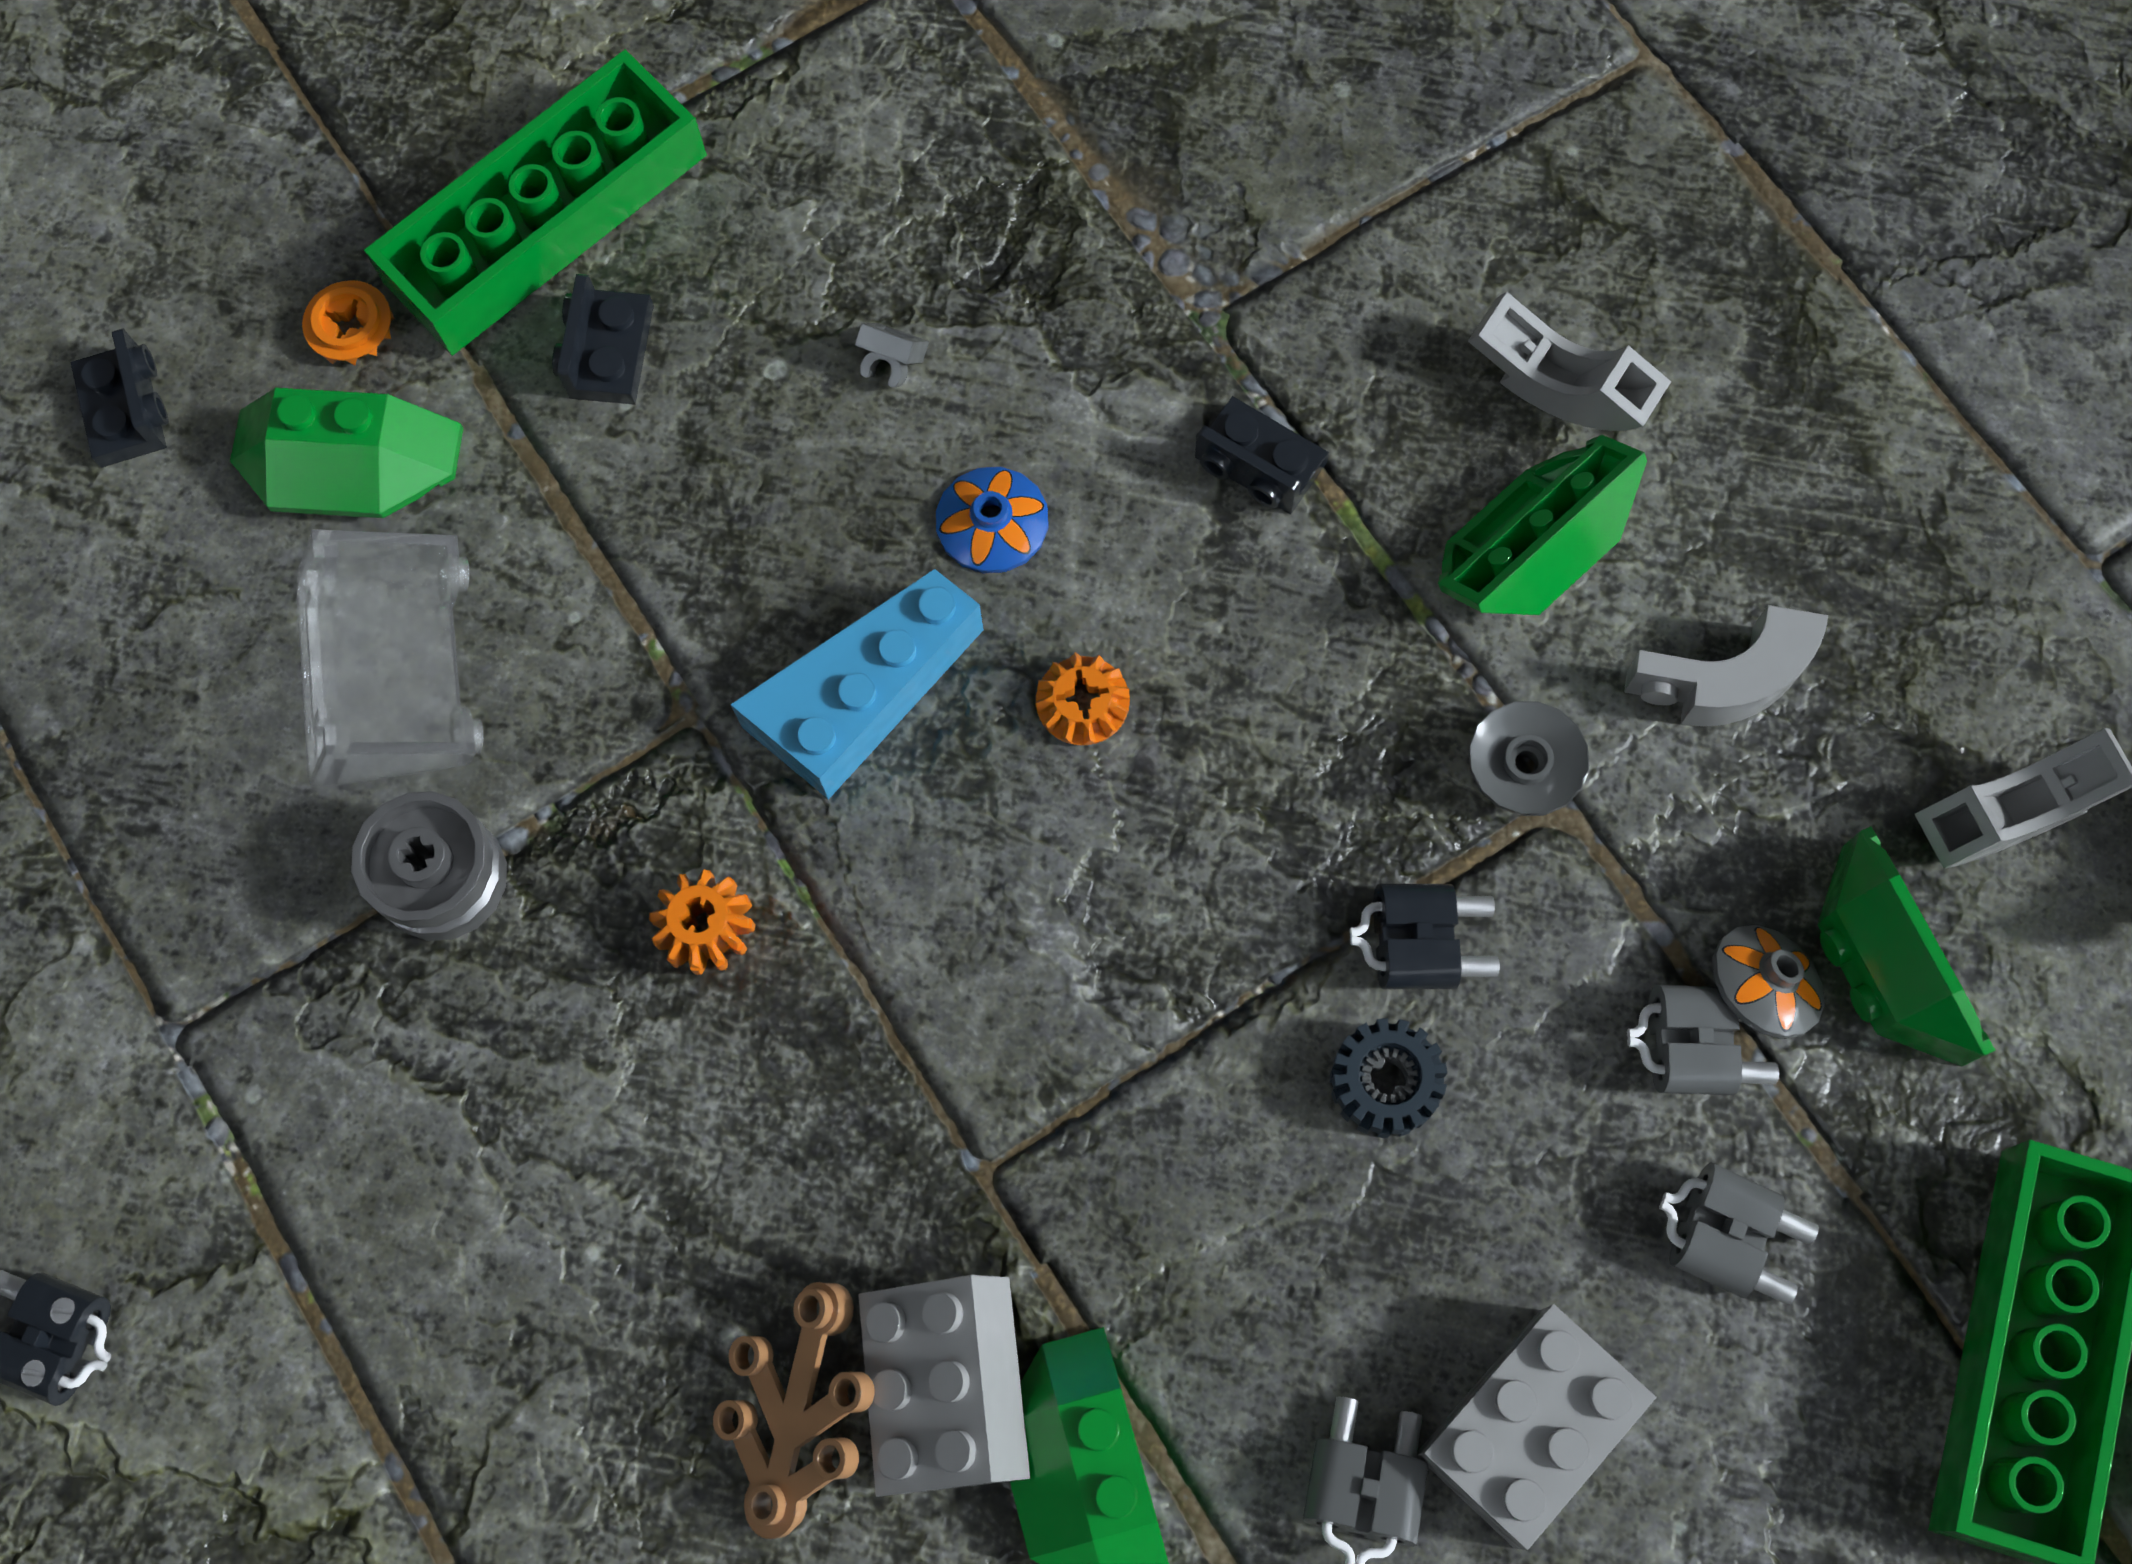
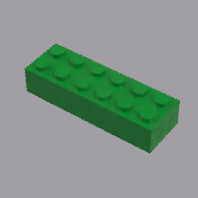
M624 49L364 249V252L384 285L453 356L705 158L707 154L696 118Z
M2027 1140L2001 1151L1928 1531L2033 1564H2095L2132 1350V1169L2034 1140Z

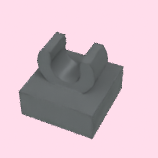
M861 323L855 346L871 351L861 362V376L867 378L874 377L878 363L881 360H886L892 369L888 386H902L908 375L907 364L923 363L929 341L880 323Z

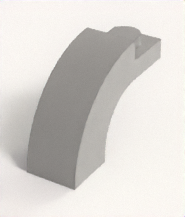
M1508 292L1494 300L1468 340L1470 344L1505 372L1500 383L1511 392L1548 414L1588 428L1626 431L1643 427L1671 383L1667 377L1629 345L1615 351H1598L1567 340L1547 326Z
M1768 605L1752 627L1748 650L1736 657L1723 661H1700L1640 650L1627 670L1624 692L1641 695L1643 701L1654 705H1672L1676 702H1682L1680 725L1718 726L1744 720L1763 711L1777 701L1806 669L1821 645L1826 631L1828 615Z
M2104 728L2017 772L1985 784L1970 785L1915 813V816L1943 868H1951L1978 860L2042 834L2087 813V809L2132 788V766L2112 731Z

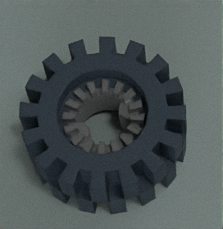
M1388 1018L1377 1019L1375 1024L1370 1026L1366 1022L1357 1027L1355 1033L1351 1036H1347L1333 1061L1330 1083L1333 1085L1331 1095L1334 1104L1339 1103L1342 1108L1340 1114L1347 1122L1350 1119L1359 1125L1357 1130L1365 1134L1368 1131H1373L1380 1138H1388L1391 1134H1398L1399 1137L1407 1135L1413 1129L1420 1128L1427 1122L1439 1107V1103L1445 1095L1447 1084H1444V1077L1448 1072L1446 1062L1441 1063L1439 1058L1442 1051L1437 1042L1431 1045L1426 1040L1428 1033L1421 1027L1417 1032L1408 1028L1410 1023L1408 1021L1399 1019L1396 1024L1388 1023ZM1385 1063L1396 1065L1402 1071L1405 1081L1404 1086H1395L1390 1095L1382 1094L1378 1089H1375L1370 1076L1371 1072H1380Z

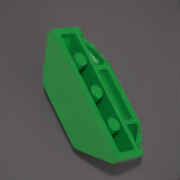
M275 387L240 410L230 462L271 512L385 518L420 499L438 484L442 487L455 479L463 426L459 422L389 394Z
M1601 434L1586 441V447L1562 452L1526 469L1446 542L1442 560V574L1439 575L1438 580L1441 592L1481 613L1540 615L1621 540L1647 463L1645 452Z
M1870 826L1859 831L1841 848L1817 924L1822 932L1820 934V943L1826 957L1833 965L1841 967L1851 986L1850 999L1855 1011L1862 1020L1871 1023L1877 1035L1961 1067L1996 1051L1988 1035L1981 1028L1980 1020L1902 877L1886 850L1881 847L1873 828Z
M1104 1327L1042 1344L1020 1382L1030 1479L1010 1481L1029 1558L1038 1564H1169Z

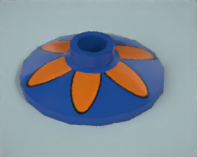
M1004 467L977 468L959 476L943 492L936 509V533L945 552L962 567L983 574L1007 572L1027 563L1042 547L1049 529L1047 503L1038 486L1022 473ZM994 505L1001 508V512L992 518L981 514V510L986 506Z

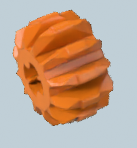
M703 869L698 877L697 885H693L686 874H679L677 884L681 891L674 895L669 890H659L658 898L667 909L649 913V921L654 926L661 928L652 938L653 944L658 950L669 949L667 961L675 968L688 961L690 970L695 975H701L706 969L708 959L711 958L720 971L726 970L728 968V961L723 953L730 949L735 954L743 955L747 951L745 944L736 935L754 932L755 923L751 918L744 916L752 907V903L746 894L735 895L737 884L731 877H726L716 884L713 873L710 870ZM706 912L709 916L707 918L709 928L698 932L696 929L698 926L696 916Z

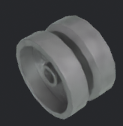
M434 791L410 792L383 803L363 822L352 846L351 873L360 895L376 911L390 920L404 933L427 941L453 940L477 929L497 909L506 888L507 861L496 837L457 799Z

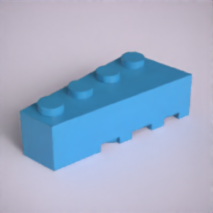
M934 569L732 703L731 707L745 731L829 800L981 634L984 629L980 604Z

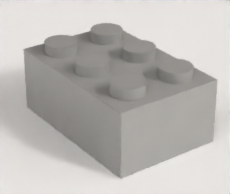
M967 1275L860 1293L859 1305L865 1374L871 1378L875 1389L874 1399L868 1411L876 1497L1030 1479L1009 1277Z
M1555 1304L1539 1310L1417 1451V1457L1428 1463V1468L1514 1549L1528 1550L1657 1397Z

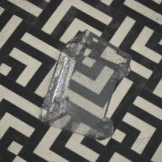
M311 530L297 578V612L308 779L311 786H341L468 766L475 754L481 753L483 747L481 719L472 718L470 709L468 707H461L453 606L456 602L458 591L466 592L468 589L469 563L467 557H459L457 535Z

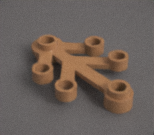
M812 1283L803 1289L794 1302V1317L802 1328L786 1394L772 1363V1346L766 1338L762 1336H741L732 1343L729 1350V1363L732 1370L740 1376H749L775 1440L771 1458L769 1459L757 1433L758 1415L751 1402L747 1400H727L720 1403L714 1412L713 1426L716 1434L721 1439L726 1441L733 1440L750 1482L744 1499L745 1516L751 1529L765 1539H777L790 1534L802 1522L806 1514L807 1498L833 1480L849 1478L858 1467L859 1453L856 1445L850 1439L827 1438L820 1441L813 1453V1462L795 1472L802 1446L848 1414L864 1412L871 1406L874 1399V1384L867 1374L863 1372H841L832 1379L829 1386V1394L811 1406L827 1336H835L845 1331L853 1317L852 1297L849 1291L838 1283ZM819 1302L820 1311L819 1315L817 1316V1304ZM750 1347H752L754 1351V1360L752 1365H750L748 1361V1352ZM851 1382L856 1390L852 1403L848 1398V1387ZM735 1411L737 1412L739 1419L738 1426L736 1429L734 1428L732 1422L733 1414ZM835 1448L840 1456L837 1469L832 1462V1454Z

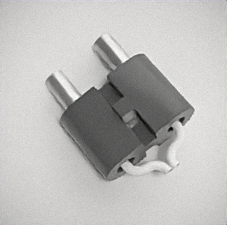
M1655 985L1650 993L1649 1005L1644 1007L1640 1013L1638 1026L1627 1030L1628 1046L1639 1050L1642 1063L1652 1072L1653 1083L1659 1093L1735 1095L1738 1093L1741 1083L1776 1084L1779 1079V1068L1776 1063L1742 1062L1741 1045H1734L1733 1032L1740 1030L1739 1021L1741 1020L1723 1001L1718 987ZM1648 1020L1650 1035H1656V1048L1651 1050V1056L1647 1045L1640 1039L1635 1038L1645 1032L1648 1027Z
M1711 1162L1702 1169L1697 1178L1684 1182L1676 1194L1665 1192L1659 1209L1667 1214V1235L1673 1243L1669 1257L1670 1265L1741 1298L1747 1297L1754 1289L1787 1305L1791 1304L1795 1299L1798 1287L1796 1284L1763 1269L1768 1256V1252L1763 1251L1767 1238H1774L1776 1231H1779L1811 1245L1817 1237L1819 1227L1817 1224L1784 1210L1785 1199L1783 1195ZM1692 1189L1686 1208L1691 1209L1686 1222H1680L1679 1228L1676 1231L1678 1217L1675 1209L1669 1203H1680Z
M1336 1397L1330 1438L1317 1439L1315 1442L1303 1521L1322 1528L1325 1541L1331 1547L1343 1552L1345 1564H1365L1370 1558L1387 1557L1394 1551L1396 1545L1417 1546L1429 1466L1425 1461L1416 1458L1422 1415L1401 1411L1394 1453L1388 1451L1378 1453L1367 1450V1446L1352 1443L1359 1402L1348 1397ZM1332 1530L1346 1534L1349 1532L1362 1534L1364 1538L1385 1542L1386 1544L1381 1548L1362 1550L1355 1560L1352 1548L1346 1542L1336 1538Z

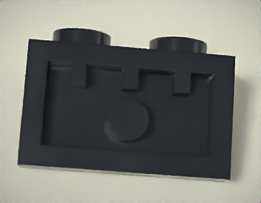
M576 274L573 292L566 293L563 300L562 318L566 326L563 343H556L552 356L553 373L556 377L560 378L570 399L636 405L654 308L650 295L595 290L589 275Z
M124 328L112 331L115 349L70 362L91 458L101 468L167 448L162 426L169 423L168 414L162 399L157 392H154L151 378L157 376L155 361L148 347L145 344L137 345Z
M1234 396L1228 401L1211 427L1203 425L1196 435L1195 458L1199 460L1201 466L1208 473L1219 479H1232L1247 488L1249 494L1258 503L1268 508L1279 507L1289 514H1292L1326 465L1329 456L1328 451Z

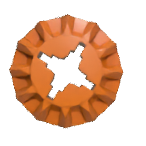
M341 281L325 287L311 299L303 315L302 329L304 337L312 350L326 358L331 364L339 360L356 365L357 358L366 354L377 356L379 344L383 340L391 339L389 328L391 321L395 318L388 301L377 288L361 281ZM356 315L364 328H349L346 334L343 335L344 333L334 321L349 322Z
M1075 652L1066 660L1059 663L1052 662L1050 669L1042 680H1038L1036 709L1039 719L1050 734L1063 742L1073 745H1092L1102 742L1115 734L1127 717L1130 705L1129 688L1122 677L1120 669L1114 668L1105 662L1100 655L1088 657L1080 656ZM1078 679H1082L1083 685H1086L1089 693H1098L1100 697L1091 699L1088 719L1083 718V712L1079 710L1076 702L1066 701V698L1074 696Z

